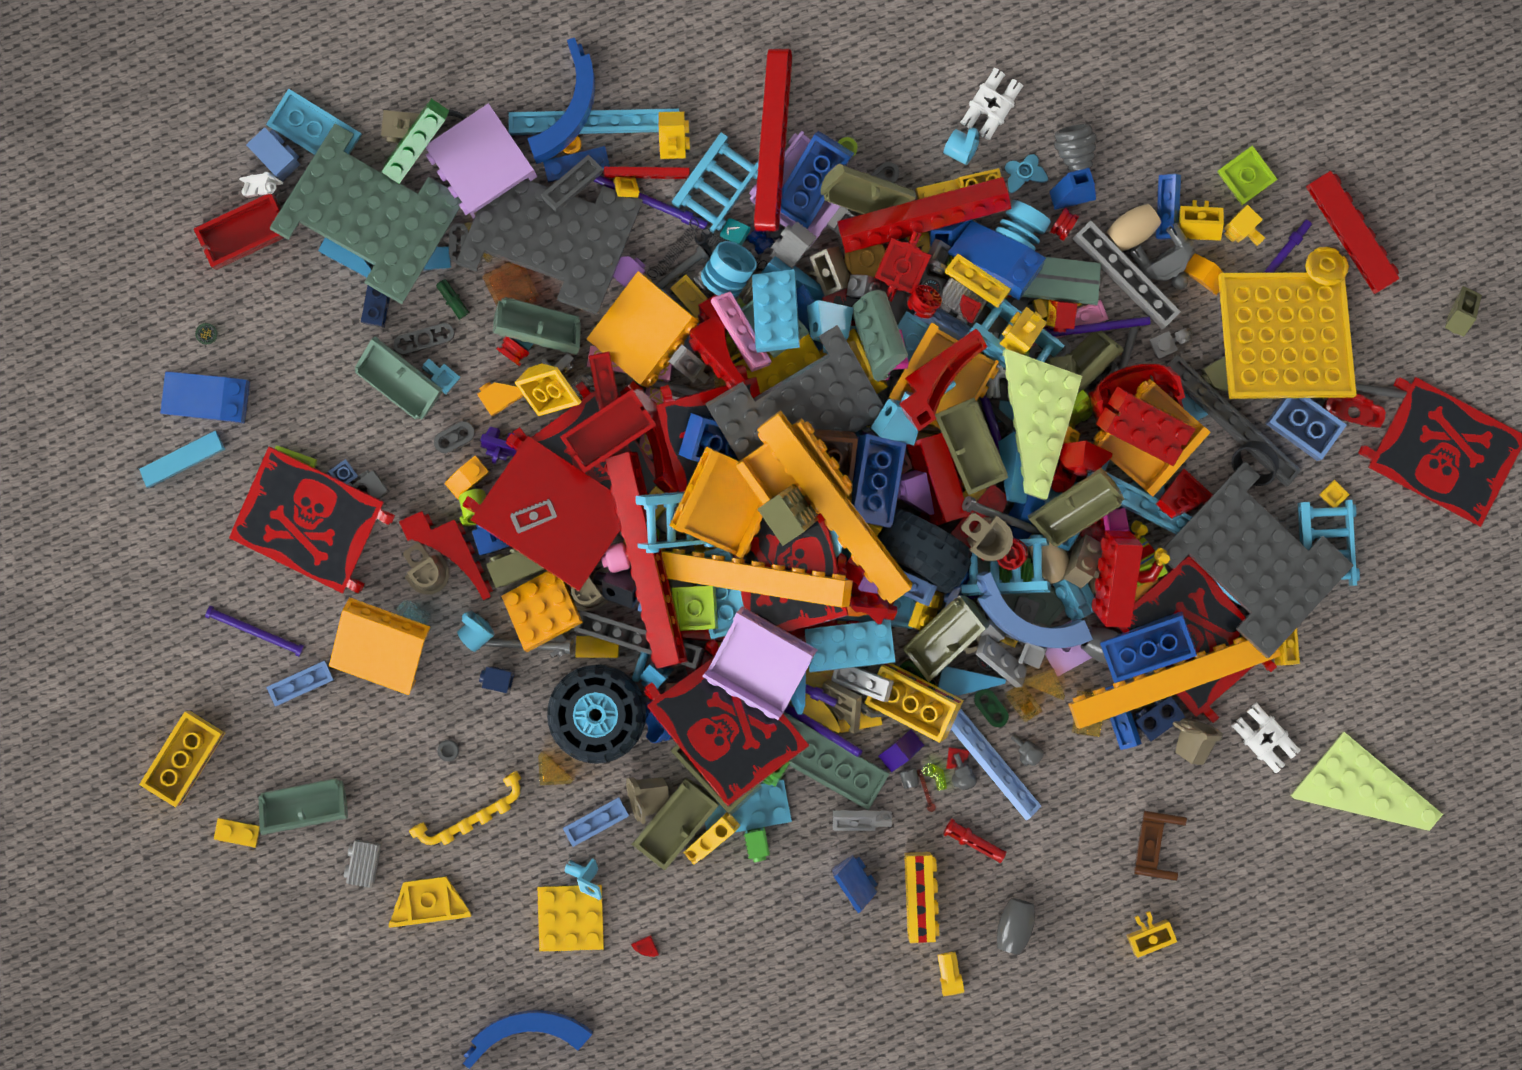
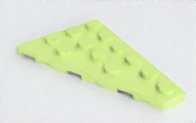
M1005 349L1002 355L1005 357L1007 370L1005 374L1008 380L1010 404H1012L1014 414L1013 424L1016 429L1017 450L1020 452L1022 467L1020 468L1024 478V493L1046 500L1082 376Z
M1345 732L1338 737L1290 795L1297 800L1428 831L1432 829L1443 815Z

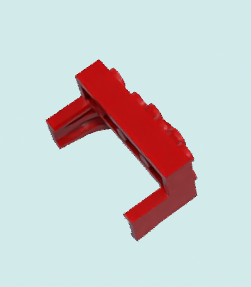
M1138 364L1111 373L1097 385L1093 392L1088 393L1096 423L1105 407L1115 414L1119 413L1118 410L1108 404L1117 386L1136 395L1138 393L1137 388L1144 381L1148 382L1151 379L1150 375L1153 376L1156 385L1183 407L1182 399L1185 398L1180 376L1170 366L1166 367L1160 364Z

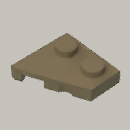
M828 679L823 683V692L838 699L835 707L824 704L834 712L839 720L844 718L851 726L849 731L855 734L859 731L862 696Z

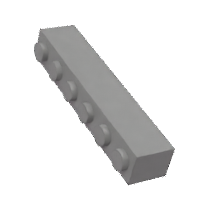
M1091 220L1073 237V240L1096 263H1101V268L1161 329H1164L1181 312Z

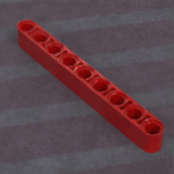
M769 49L767 52L754 227L756 231H778L780 225L792 71L791 49Z

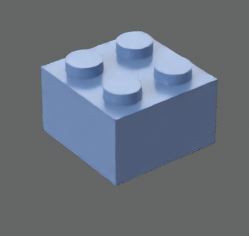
M264 127L246 145L278 179L284 181L301 165L297 161L299 156L288 145L285 147L282 145L285 141L273 129L269 132Z

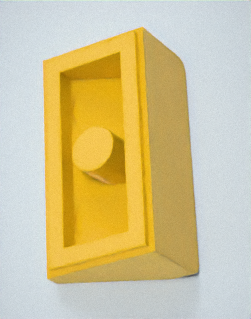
M1297 628L1279 647L1281 656L1274 658L1276 666L1300 664Z
M576 636L575 658H619V645L593 636Z

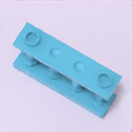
M722 132L672 200V204L678 209L682 205L684 207L688 206L713 224L710 228L712 233L716 230L721 231L727 222L724 219L753 177L757 180L759 160L754 165L728 147L729 144L726 143L728 137ZM719 153L721 155L725 154L750 172L743 183L716 164L717 162L714 159ZM706 170L708 172L712 171L737 189L731 200L704 182L702 176ZM694 188L701 189L725 206L719 217L691 199L692 196L689 194Z
M1004 299L999 308L988 302L986 306L992 311L982 325L976 322L967 334L977 329L987 345L983 352L994 361L998 360V364L1006 369L1005 357L1002 355L1005 348L1000 345L1004 336L1001 334L997 338L988 331L998 316H1001L1012 325L1010 322L1017 311L1021 313V311ZM1042 329L1035 343L1043 350L1036 360L1045 362L1049 355L1055 357L1065 345Z
M684 492L636 496V505H643L647 512L648 543H638V548L646 549V553H657L659 548L704 544V547L716 546L689 534H686L687 539L676 540V530L669 526L675 514V507H677V503H680ZM664 504L666 508L667 541L657 542L655 509H657V505Z
M1352 500L1344 501L1345 507L1313 508L1310 506V502L1298 503L1300 543L1309 550L1315 538H1320L1321 536L1325 538L1346 537L1347 550L1339 551L1354 566L1341 580L1349 579V586H1356L1357 581L1360 580L1359 568H1356L1353 517H1356V505L1353 504ZM1345 515L1346 528L1320 530L1311 528V519L1314 517Z
M1031 535L1030 539H1019L1026 546H1033L1034 578L1031 579L1032 582H1023L1020 566L1012 570L1010 583H1002V580H999V563L997 560L990 561L991 574L1000 594L1051 592L1050 583L1042 578L1041 546L1049 545L1048 539L1043 538V535ZM972 553L970 559L971 566L969 568L970 581H967V585H962V594L965 596L985 595L977 586L978 556Z

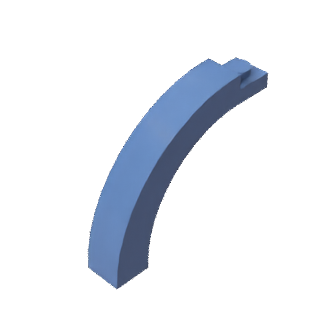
M983 571L976 575L978 579L977 586L985 594L977 598L981 607L994 624L1011 637L1024 643L1048 648L1074 647L1093 640L1085 620L1076 619L1056 627H1039L1023 620L1003 600L991 572Z

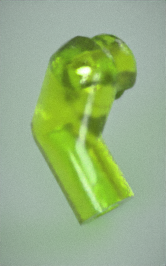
M928 763L922 768L924 776L935 780L937 791L948 789L942 768L933 763Z

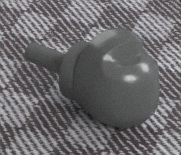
M1015 734L1011 737L1021 747L1018 752L1021 753L1020 761L1023 765L1035 766L1041 761L1044 752L1040 747L1029 740L1024 743Z
M959 753L954 754L958 765L954 769L955 774L952 776L954 787H959L961 790L973 788L977 780L972 769L969 768L968 764L963 765Z

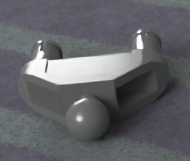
M1174 223L1173 228L1176 233L1171 225L1166 229L1175 243L1174 247L1152 260L1148 259L1141 245L1136 246L1137 252L1132 248L1129 250V253L1138 265L1137 268L1147 278L1164 281L1172 278V286L1175 289L1181 290L1188 285L1187 276L1180 272L1186 268L1192 252L1193 242L1191 239L1186 238L1179 224Z

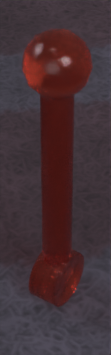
M918 769L917 775L920 777L928 803L927 810L933 812L936 806L931 802L924 779V770Z

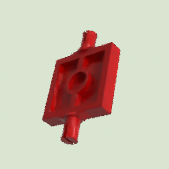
M913 231L909 242L890 239L874 278L883 281L889 286L886 295L891 302L897 290L913 294L931 255L917 247L922 234Z

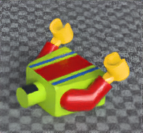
M1135 520L1131 525V530L1135 532L1134 536L1143 545L1137 587L1145 583L1154 582L1157 578L1166 575L1168 572L1164 564L1170 561V557L1165 549L1158 548L1155 551L1144 537L1141 538V535L1143 536L1148 532V528L1142 522Z

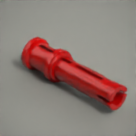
M953 818L950 819L943 832L944 836L948 835L959 841L960 845L967 844L998 863H1001L1006 856L1007 851L973 834L971 828H965L957 824Z

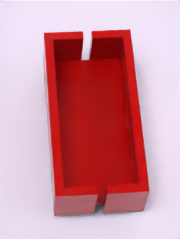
M274 194L263 195L193 229L200 245L205 248L203 251L211 268L218 270L284 238L270 230L271 224L281 210Z
M1117 386L1108 404L1119 411L1118 415L1105 407L1096 425L1107 433L1174 467L1183 452V449L1180 447L1182 444L1187 445L1195 428Z
M630 389L560 436L570 453L576 451L577 454L573 457L584 473L656 426L646 408L640 409L643 404L633 389Z
M939 433L915 441L914 445H906L913 470L927 473L934 514H927L929 522L938 526L968 516L969 512L962 509L964 501L963 485L957 477L956 465L951 457L943 434Z
M1106 530L1105 537L1101 540V549L1103 551L1102 557L1098 560L1099 577L1095 580L1096 597L1092 600V610L1106 627H1131L1143 545L1131 531Z

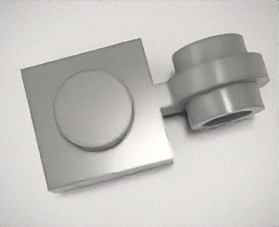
M1184 328L1175 333V338H1172L1168 331L1150 339V344L1157 359L1178 351L1175 342L1178 341L1181 345L1191 340V332Z

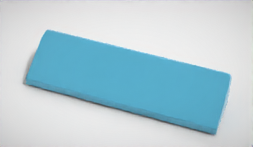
M213 431L139 470L146 487L150 488L225 450L217 432Z

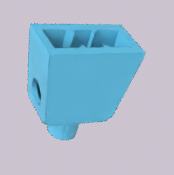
M817 300L807 306L810 335L813 340L821 342L819 336L836 325L840 328L845 339H848L853 307ZM823 345V352L828 354Z
M905 391L901 401L887 400L871 429L882 438L914 445L918 430L907 419L899 403L913 393Z

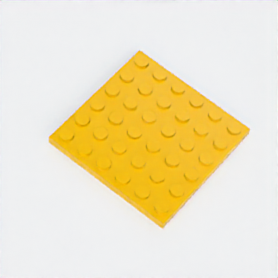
M1220 273L1218 275L1229 399L1351 398L1357 395L1345 278L1336 285L1327 286L1314 281L1308 273Z

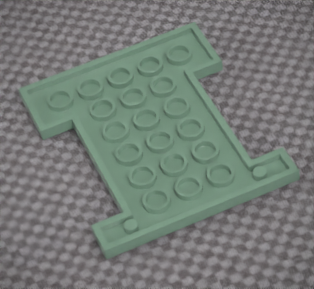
M334 124L271 224L270 230L289 240L299 223L303 224L373 264L374 267L366 278L365 284L403 304L460 210L459 204L462 201L459 197L454 198L447 187L430 177L427 178L417 194L347 154L344 151L353 138V133Z

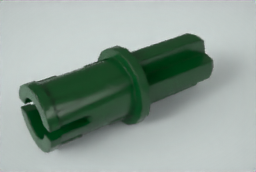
M446 279L437 283V289L447 301L445 304L451 307L459 320L470 313L459 298L460 294H456Z

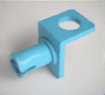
M592 858L586 867L570 860L565 866V873L578 878L577 882L581 892L601 900L600 888L590 883L598 871L596 860Z

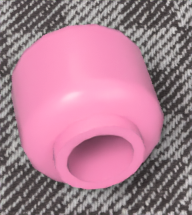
M622 542L610 545L601 558L603 567H608L612 573L629 569L631 563L626 555L627 546Z

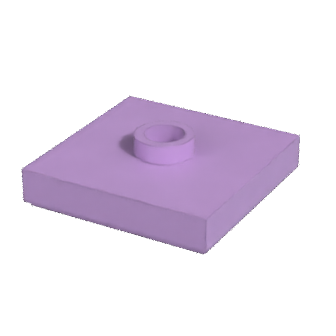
M1081 645L1067 648H1047L1045 653L1057 677L1092 658L1081 649Z

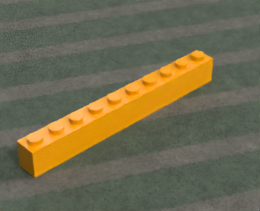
M780 410L761 424L757 429L760 440L771 447L773 457L778 462L781 461L786 467L784 468L786 474L791 479L794 478L799 484L798 489L802 495L810 498L812 501L811 506L815 512L823 515L828 529L836 532L841 546L844 549H849L854 563L857 566H862L867 580L870 583H875L880 597L884 601L887 599L891 604L911 590L913 585L911 580Z
M661 548L668 579L836 607H849L853 581L846 580L845 575L833 574L832 577H827L825 572L812 571V574L805 573L803 568L792 567V571L784 570V565L772 564V567H765V562L752 561L751 564L744 563L745 559L732 558V561H728L722 555L712 554V558L705 557L703 552L692 551L691 555L685 554L686 550L673 548L672 551H666V548Z
M1242 636L1234 639V644L1229 646L1223 643L1214 646V651L1207 654L1204 650L1198 652L1197 656L1193 659L1174 663L1171 667H1162L1153 670L1154 673L1148 675L1144 673L1133 677L1134 680L1129 682L1123 680L1113 683V688L1107 690L1105 687L1098 688L1092 691L1093 695L1085 697V694L1072 698L1073 702L1068 703L1076 727L1081 729L1281 656L1278 648L1270 658H1266Z

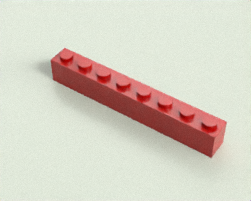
M1000 177L837 221L845 253L889 242L891 238L897 240L912 236L913 231L923 233L1012 208L1004 178Z

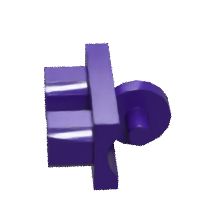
M489 427L486 434H482L480 447L487 449L486 455L493 457L492 463L497 464L498 459L506 461L508 456L514 457L516 450L508 446L506 441L498 439L500 430Z

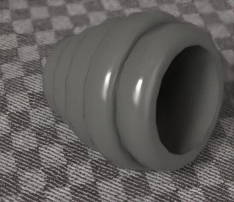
M1072 125L1056 131L1054 147L1058 150V155L1063 159L1064 164L1068 166V170L1074 172L1091 168L1096 149V134L1092 132L1091 125Z

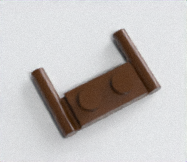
M1144 811L1134 874L1177 881L1178 872L1157 869L1164 822L1186 826L1187 817Z

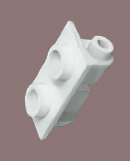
M270 172L257 175L252 174L239 179L245 183L242 194L247 198L258 196V194H272L276 190V185L283 184L281 180L277 179Z

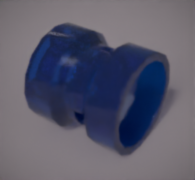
M754 230L746 237L750 244L756 246L755 252L758 256L775 243L771 237L767 238L766 231Z

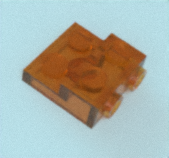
M509 262L482 276L496 306L498 301H501L504 297L531 304L537 301L536 297L539 294L525 267Z

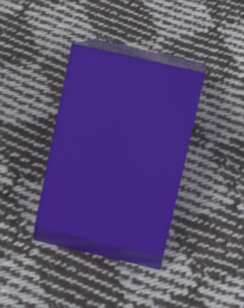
M910 729L878 756L888 769L893 772L909 761L924 744Z

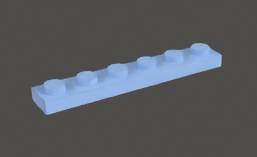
M960 708L951 730L1025 820H1028L1038 811L1041 805Z

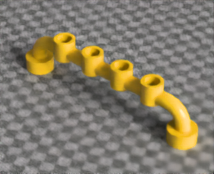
M515 771L503 778L507 787L511 785L512 787L510 795L499 799L490 806L477 811L470 817L459 821L432 837L425 834L428 829L424 822L409 830L412 838L417 837L426 845H435L440 842L446 845L455 840L454 834L461 831L462 835L472 831L474 829L472 825L480 821L481 825L492 820L491 814L496 811L500 814L507 812L511 809L509 804L517 800L520 795L521 787L519 780L522 779L518 771Z

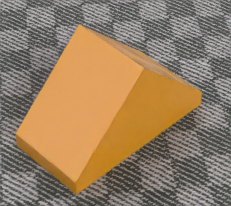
M1195 253L1187 263L1184 272L1210 292L1217 295L1219 293L1218 275L1224 272L1214 262Z

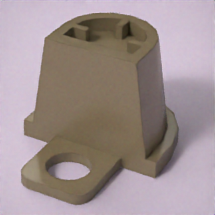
M971 513L961 526L962 531L969 536L967 538L971 546L969 550L985 561L1002 559L1009 553L1012 547L1013 535L1011 528L996 515L994 518H981L976 513ZM974 520L979 521L980 523L971 532L969 524Z
M416 543L404 551L403 555L412 568L407 572L405 578L415 591L422 594H435L446 586L449 579V568L441 553L430 557L421 543ZM413 550H420L422 552L423 558L421 561L414 562L411 560L410 554Z
M602 567L598 571L608 572L609 569L608 567ZM595 573L588 577L580 591L567 584L575 606L579 610L594 611L608 603V600L602 596V585L594 584Z
M1182 719L1180 722H1173V725L1180 729L1175 753L1191 764L1204 765L1216 742L1222 739V732L1213 726L1196 720Z
M629 777L626 780L627 794L632 812L637 822L641 821L642 824H645V817L658 812L669 799L668 786L663 777L637 780L634 777Z

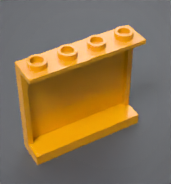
M638 271L587 337V340L602 353L610 352L611 360L637 383L649 388L656 383L660 372L669 366L670 362L668 361L681 345L684 346V341L690 335L689 331L696 327L700 320L692 316L656 286L648 276Z
M931 323L910 358L908 369H904L887 400L901 401L905 391L913 393L905 378L958 340L939 330V326ZM981 353L976 355L954 378L953 381L956 383V386L943 395L936 414L969 399L975 398L977 401L979 397L983 398L989 388L986 386L989 378L994 379L1000 369L996 367L999 361H993ZM934 420L932 423H930L932 426L941 430L937 420Z
M1150 379L1148 382L1144 381L1137 388L1138 393L1135 396L1195 428L1187 445L1182 444L1180 447L1183 449V452L1174 467L1103 430H1100L1095 435L1093 444L1113 453L1110 460L1153 497L1211 432Z
M802 418L792 424L845 495L851 494V486L853 485L847 475L843 476L839 471L840 466L834 457L830 458L826 453L827 447L821 439L817 440L813 433L815 431L808 421L804 422ZM767 443L748 454L736 464V468L763 505L792 484H795L796 487L799 485L794 478L791 479L786 474L784 464L781 461L778 462L773 457L772 449ZM808 496L804 498L808 505L812 503Z
M706 446L669 526L681 533L689 534L743 559L750 551L754 535L760 530V522L763 517L758 508L763 504L736 468L738 460Z
M349 597L341 613L329 667L410 695L416 682L415 676L430 626Z

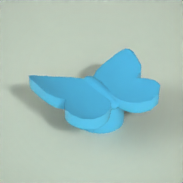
M1028 155L1021 163L1009 161L1006 164L1005 170L1011 175L1008 178L1010 193L1020 189L1025 181H1048V176L1043 168L1037 166L1039 159L1036 155Z

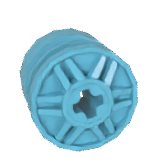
M1012 200V209L1005 212L1012 221L1002 219L999 223L1004 228L997 227L995 231L1035 251L1036 248L1032 244L1038 245L1040 240L1033 233L1044 234L1051 221L1033 207L1018 200Z
M730 241L720 242L713 251L711 259L701 271V279L703 284L714 294L721 295L731 291L734 298L740 295L755 271L757 262L750 251L742 245Z

